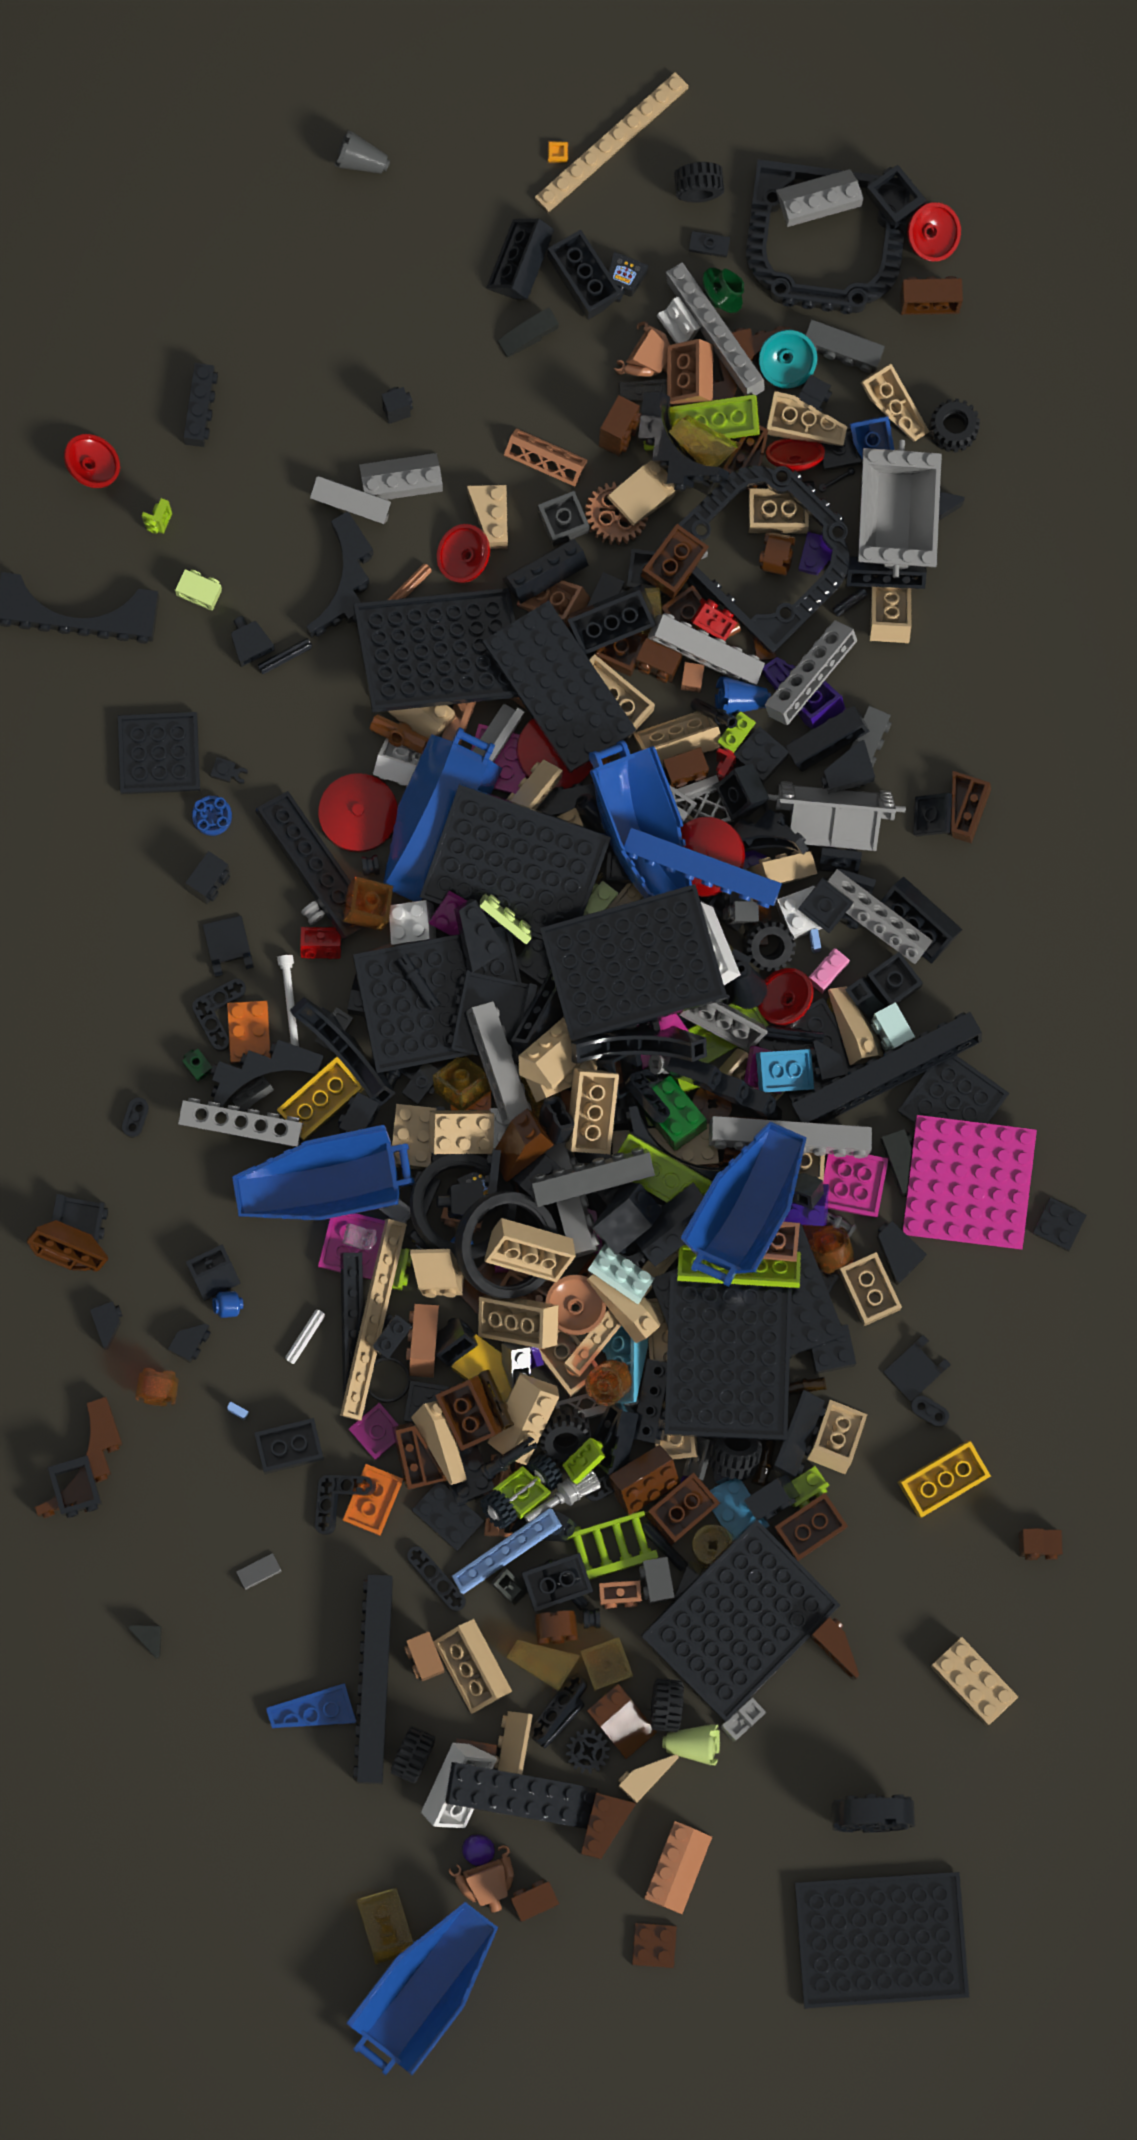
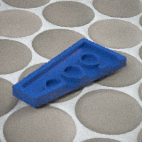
M345 1683L266 1708L272 1728L357 1723Z

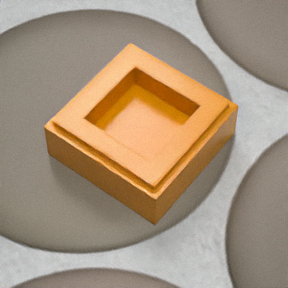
M549 141L548 162L567 163L568 142Z

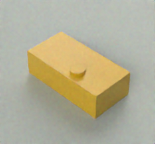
M336 1057L277 1109V1112L285 1120H287V1116L299 1118V1122L303 1123L301 1139L305 1142L345 1107L352 1095L356 1097L357 1093L362 1092L364 1089L350 1070Z
M475 1335L478 1346L457 1360L452 1365V1370L465 1380L485 1370H490L504 1403H506L512 1389L502 1365V1353L478 1335ZM488 1384L489 1387H490V1390H491V1392H492V1394H493V1396L495 1397V1394H494V1392H493V1390H492V1388H491V1385Z
M965 1441L898 1481V1484L917 1517L922 1518L991 1477L971 1441Z

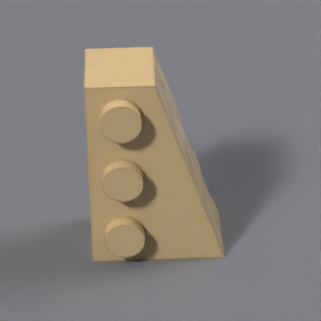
M506 485L467 486L468 497L470 498L480 529L488 538L490 549H508Z

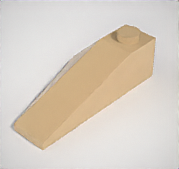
M774 391L766 429H768V435L781 438L843 446L847 426L821 413L815 407L804 403L794 395Z
M847 987L829 989L828 993L849 1064H862L874 1058L878 1060L884 1057L877 1035L862 1011L845 989Z
M592 1274L586 1279L635 1343L649 1337L663 1323L664 1317L654 1304L645 1297L642 1298L639 1304H636L596 1275Z

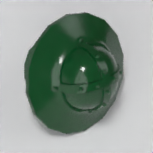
M708 268L703 272V293L714 308H721L729 313H737L743 304L744 282L742 278L726 268L723 270Z

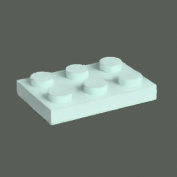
M604 1244L588 1268V1271L636 1304H639L655 1279L648 1272L633 1264L629 1259L620 1254L615 1255L606 1244Z

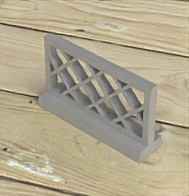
M717 775L676 790L691 800L697 799L702 802L698 810L693 809L692 811L696 814L694 819L698 818L699 815L714 817L717 809H720L727 814V817L721 820L730 823L733 821L724 804L723 806L720 805L722 802L721 798H719L717 804L707 800L709 794L717 792L715 787L719 783ZM676 802L677 806L683 808L684 811L688 810L689 804L687 802ZM705 803L715 807L711 816L701 812Z

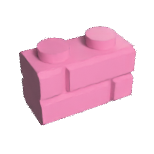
M834 948L829 953V956L809 976L813 987L823 994L848 966L850 960Z

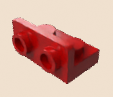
M701 598L699 601L701 606L691 622L713 636L726 641L737 624V621L733 618L734 614L725 608L723 611L717 608L718 604L711 599L706 601Z
M718 748L716 751V761L719 763L716 775L719 782L736 768V756L727 748Z
M301 927V958H341V935L335 927Z

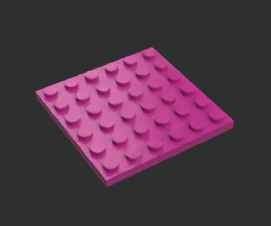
M917 1115L903 1232L908 1236L1022 1250L1037 1130Z

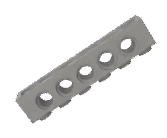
M834 621L827 627L825 633L814 643L811 650L803 656L801 662L790 672L787 679L779 685L772 697L768 698L765 707L769 717L788 726L857 642L854 629L838 621Z
M838 869L828 880V882L854 901L846 912L848 915L896 951L900 952L912 963H917L933 940Z
M188 1098V1101L183 1100L179 1125L296 1147L300 1144L303 1123L299 1122V1118L287 1116V1120L279 1119V1114L268 1112L267 1116L259 1115L260 1111L253 1109L242 1112L239 1111L240 1107L228 1105L226 1109L221 1108L220 1103L208 1101V1105L200 1104V1100ZM200 1109H205L207 1112V1116L203 1120L197 1118V1112ZM221 1112H224L227 1116L223 1124H219L216 1119L217 1115ZM244 1116L246 1118V1125L240 1128L237 1126L236 1120L238 1117ZM259 1120L266 1122V1128L263 1131H258L256 1128V1123ZM282 1123L286 1126V1131L284 1134L278 1135L276 1133V1126Z

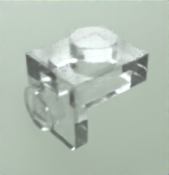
M347 1224L342 1243L362 1250H371L377 1240L376 1230Z

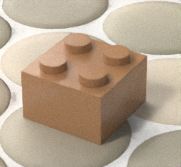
M430 1632L406 1641L407 1646L404 1649L408 1659L413 1658L415 1665L412 1666L416 1679L421 1678L422 1681H425L445 1672Z

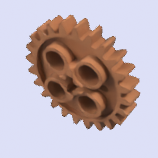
M613 482L612 487L605 483L604 490L599 486L597 493L592 492V498H588V505L585 506V510L588 511L585 513V517L590 518L587 521L589 525H592L590 532L596 530L595 537L597 538L602 535V542L608 538L610 544L613 543V540H616L618 545H620L621 540L628 544L629 538L634 541L636 535H641V529H645L646 525L644 523L647 522L648 517L633 526L614 504H605L604 500H609L607 498L608 495L618 488L615 482ZM601 518H607L610 523H603ZM620 522H626L629 527H622Z

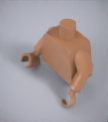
M646 322L638 323L637 329L639 330L640 326L645 325L644 331L646 332H644L626 362L628 364L625 365L622 360H618L617 364L621 365L622 368H614L615 372L620 375L626 372V374L642 377L655 376L662 370L667 373L668 345L670 343L666 334L652 326H648Z
M505 1845L498 1847V1851L502 1848L507 1850L506 1853L502 1854L501 1859L464 1871V1876L461 1875L462 1869L459 1865H457L459 1868L457 1874H453L449 1868V1873L452 1877L456 1878L455 1882L461 1893L472 1902H478L480 1906L488 1904L490 1912H498L502 1909L500 1899L508 1896L507 1891L511 1888L514 1878L510 1857H507L510 1850Z

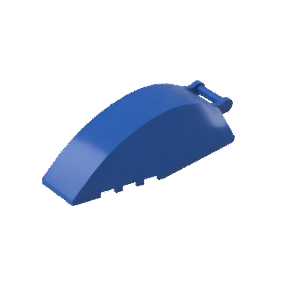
M460 727L457 729L452 741L433 734L430 735L397 808L392 843L390 844V854L382 887L413 902L423 899L420 897L459 783L491 794L503 769L489 760L495 744L491 742L488 744L465 733L464 729ZM462 739L484 750V755H479L459 745V740Z
M621 740L616 745L599 752H590L589 759L594 768L590 770L595 787L601 823L606 835L611 836L609 843L620 865L636 889L644 898L692 885L690 879L682 877V872L677 870L675 873L663 870L664 865L657 863L656 867L644 863L645 858L638 856L636 860L628 857L627 852L624 851V845L631 828L680 846H686L685 839H682L680 828L683 827V822L656 748L652 746L630 754L626 742ZM616 753L620 754V759L603 765L601 759Z
M769 1122L754 1137V1140L748 1146H745L735 1159L733 1158L729 1162V1165L723 1171L717 1173L681 1236V1240L697 1255L691 1270L695 1272L698 1270L721 1280L726 1286L731 1284L734 1276L738 1273L756 1272L791 1209L807 1137ZM706 1260L712 1264H715L721 1268L728 1270L729 1272L728 1274H725L721 1271H718L710 1266L703 1264L702 1261Z
M385 1125L305 1141L301 1145L288 1149L283 1154L270 1158L258 1166H253L232 1176L238 1215L240 1217L325 1220L398 1205L399 1187L415 1184L414 1178L411 1177L407 1153L409 1146L408 1144L392 1146ZM395 1152L400 1154L404 1180L398 1181L394 1158Z
M464 1902L398 1955L346 2023L363 2036L353 2050L356 2053L359 2051L382 2069V2073L385 2076L395 2063H398L413 2075L464 2008L498 1927ZM366 2040L388 2055L391 2061L386 2063L364 2045Z

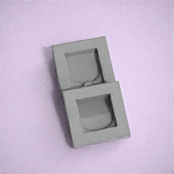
M752 1697L720 1728L735 1742L766 1712Z

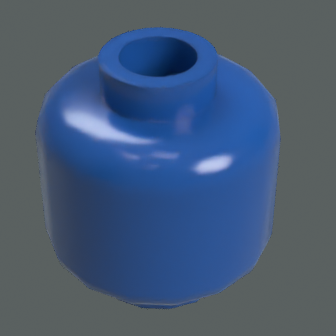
M235 1291L219 1292L212 1301L213 1311L220 1318L236 1317L239 1315L240 1309H243V1299Z

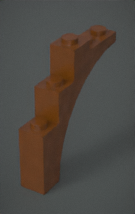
M780 326L775 328L774 331H759L755 335H752L751 328H738L732 334L751 362L759 357L760 349L768 337L778 331L791 330V328ZM718 359V368L722 381H713V401L734 398L738 386L721 360Z
M106 1397L87 1403L91 1435L86 1456L89 1457L96 1483L107 1480V1476L111 1475L104 1451L107 1450L108 1453L119 1450V1446L123 1445ZM85 1467L78 1471L71 1483L61 1492L65 1508L94 1499ZM56 1496L35 1507L37 1515L39 1517L43 1516V1518L55 1515L54 1511L60 1510Z

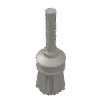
M591 1470L578 1484L568 1478L562 1483H558L557 1492L554 1494V1497L524 1515L525 1520L529 1523L558 1503H566L571 1506L574 1502L579 1501L582 1496L599 1489L600 1482L596 1474Z

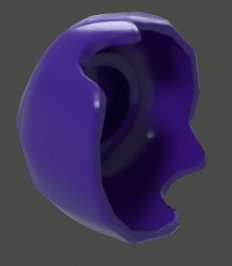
M483 1834L470 1835L464 1840L462 1846L463 1857L475 1866L489 1863L495 1854L494 1844Z

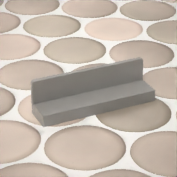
M320 476L316 477L310 496L311 499L385 524L389 517L388 511L391 501Z
M503 704L480 740L488 744L490 742L495 744L489 758L492 762L496 760L524 717V711L520 708L514 710L508 705ZM476 746L473 749V752L483 756L485 753L484 750Z

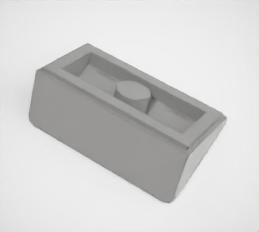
M272 1553L236 1572L245 1590L282 1572Z

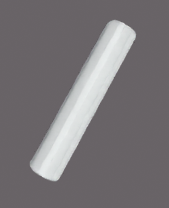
M315 1310L287 1353L285 1359L292 1364L296 1362L325 1317L322 1311Z

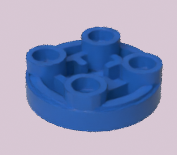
M206 796L195 803L192 819L198 831L205 835L215 836L228 829L232 821V812L224 798Z

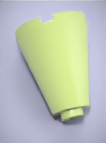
M711 1724L678 1730L677 1732H668L667 1736H663V1748H666L667 1753L673 1755L677 1754L680 1757L707 1765H716L718 1759H714L715 1753H719L720 1732L716 1730L718 1725Z

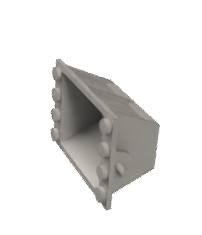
M899 440V450L863 448L858 562L884 564V567L893 569V577L895 578L899 577V569H905L908 566L937 567L942 454L905 451V440Z
M782 781L781 784H778V795L768 794L770 798L768 800L776 801V810H790L789 827L795 834L798 832L805 838L806 841L804 843L806 845L876 851L881 819L894 820L896 812L906 811L905 806H895L893 794L887 790H880L879 793L841 790L828 794L827 789L793 785L792 782Z

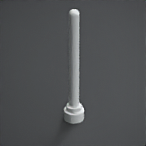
M282 955L277 957L280 969L283 970L290 1042L293 1045L299 1046L296 1017L290 1012V1009L295 1006L290 969L292 964H294L293 955Z

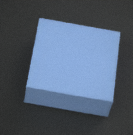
M812 929L809 933L811 950L813 953L820 952L821 943L818 929Z
M232 1402L227 1407L230 1413L243 1420H246L249 1415L247 1410Z

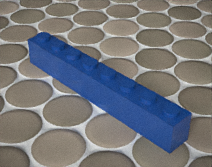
M634 828L630 829L624 845V851L627 852L628 857L636 860L638 856L645 858L644 863L655 867L657 863L664 865L663 870L675 873L676 870L683 873L682 877L694 880V877L702 880L701 884L712 887L715 884L721 887L720 891L731 894L734 891L739 893V898L747 901L753 898L758 900V905L769 908L770 905H775L783 884Z

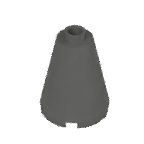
M347 129V133H345L338 150L339 158L335 159L334 166L381 174L383 170L387 171L390 160L387 159V154Z

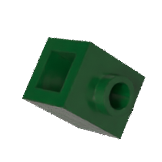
M192 1049L183 1056L185 1058L182 1060L184 1066L197 1083L210 1074L212 1066L199 1049L195 1051Z

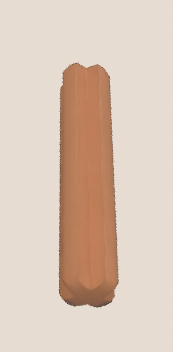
M423 564L388 600L406 598L431 573L432 569L427 564Z

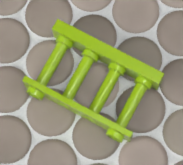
M636 1511L630 1516L628 1515L582 1530L580 1527L575 1528L574 1533L567 1540L573 1538L577 1553L581 1554L589 1580L641 1565L646 1560L658 1558L657 1551H651V1548H648L639 1519L645 1517L644 1511ZM631 1520L641 1550L639 1551L640 1555L634 1557L628 1552L620 1526L621 1523ZM608 1527L613 1528L621 1557H619L620 1561L612 1563V1560H609L601 1530ZM592 1532L602 1562L600 1563L601 1567L595 1569L589 1564L581 1538L582 1535Z

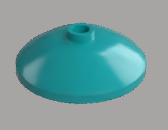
M781 330L772 334L763 343L759 353V366L762 374L770 383L781 388H794L802 385L814 373L817 365V352L814 344L805 334L796 330ZM785 353L789 354L788 359H783Z

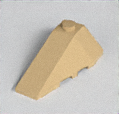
M892 364L878 369L861 382L870 400L886 416H889L913 442L929 432Z
M438 1401L423 1404L411 1417L449 1484L452 1485L466 1481L467 1478L456 1439Z

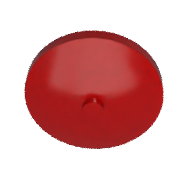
M534 719L526 724L519 735L516 747L517 760L527 778L531 776L533 766L537 762L541 763L545 760L563 771L562 779L554 788L563 787V789H567L584 780L593 767L589 761L569 773Z
M349 774L335 780L323 793L319 804V821L326 837L337 847L350 852H367L378 848L390 838L394 832L398 807L394 794L383 781L368 774Z
M700 817L680 827L682 839H685L686 846L683 847L743 869L745 861L744 845L738 832L728 823L714 817ZM694 877V880H691L692 885H696L698 895L701 897L722 893L720 886L715 884L712 887L701 884L702 880Z

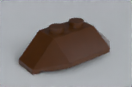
M57 1220L37 1227L27 1239V1243L30 1245L35 1256L69 1270H92L98 1272L108 1260V1256L91 1234Z

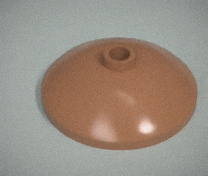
M569 1275L555 1282L548 1291L545 1303L558 1305V1330L569 1335L589 1333L601 1323L605 1316L606 1304L586 1280L588 1278L586 1276ZM572 1306H579V1310L573 1311Z

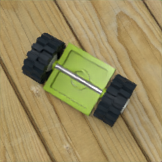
M543 1454L538 1455L526 1465L527 1469L522 1466L481 1499L480 1506L483 1508V1513H486V1518L490 1519L491 1524L494 1523L495 1527L504 1529L516 1520L517 1516L522 1519L524 1515L531 1512L550 1497L551 1492L557 1488V1484L563 1481L559 1467L556 1468V1463H552L550 1457L547 1458V1455Z

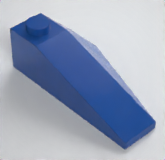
M889 416L865 419L850 424L853 444L862 460L863 448L895 450Z

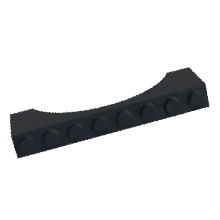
M1 572L0 626L10 627L11 625H18L21 629L34 627L44 632H49L51 629L58 630L62 634L76 632L80 636L92 634L102 639L117 637V640L120 641L134 639L136 642L143 644L148 643V641L153 642L159 602L158 591L138 589L128 602L108 614L92 618H74L53 612L39 603L25 586L21 574Z

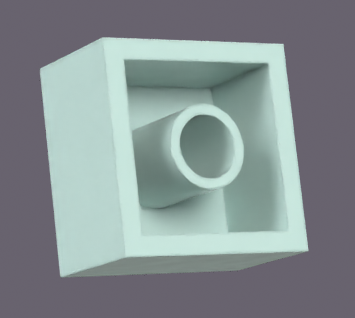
M896 1002L874 1014L871 1028L876 1035L879 1034L882 1041L880 1043L885 1052L901 1048V1045L908 1040L914 1041L915 1036Z

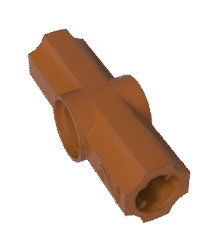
M378 714L370 725L371 731L388 738L393 746L400 747L403 745L420 754L423 753L429 738L412 731L407 723L400 722L397 724Z

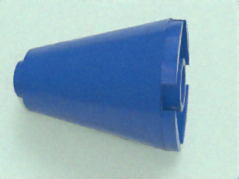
M720 676L716 684V688H719L718 694H715V707L724 709L730 715L766 708L765 704L768 698L771 697V693L768 692L767 688Z

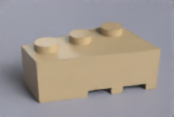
M793 851L791 856H787L784 853L775 856V860L767 857L760 859L759 864L745 869L784 884L818 874L811 851L806 852L804 855Z

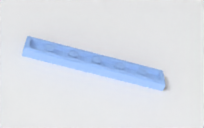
M549 1508L452 1575L462 1594L466 1593L562 1527L555 1512Z

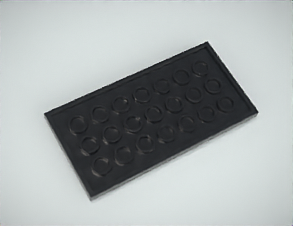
M549 600L482 642L569 773L589 762L590 752H599L612 747L617 742L636 732V728Z

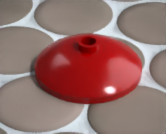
M931 202L924 204L913 213L909 221L908 241L914 253L920 258L927 261L944 260L956 250L960 241L961 225L958 216L949 206L943 203ZM927 229L930 230L929 235L926 233Z
M81 434L71 439L65 448V465L73 478L81 484L91 488H104L112 484L118 477L120 472L119 457L115 449L101 437L92 434Z
M787 438L771 443L766 449V458L771 464L776 467L785 466L791 471H803L819 464L825 456V449L820 443Z
M461 524L451 528L441 539L437 550V563L442 574L449 580L458 583L469 582L478 577L485 569L490 556V544L486 534L480 528L471 524Z
M784 968L775 971L765 979L767 995L761 1005L758 1006V1010L767 1021L776 1025H787L797 1021L807 1012L813 1000V985L805 973L794 968Z

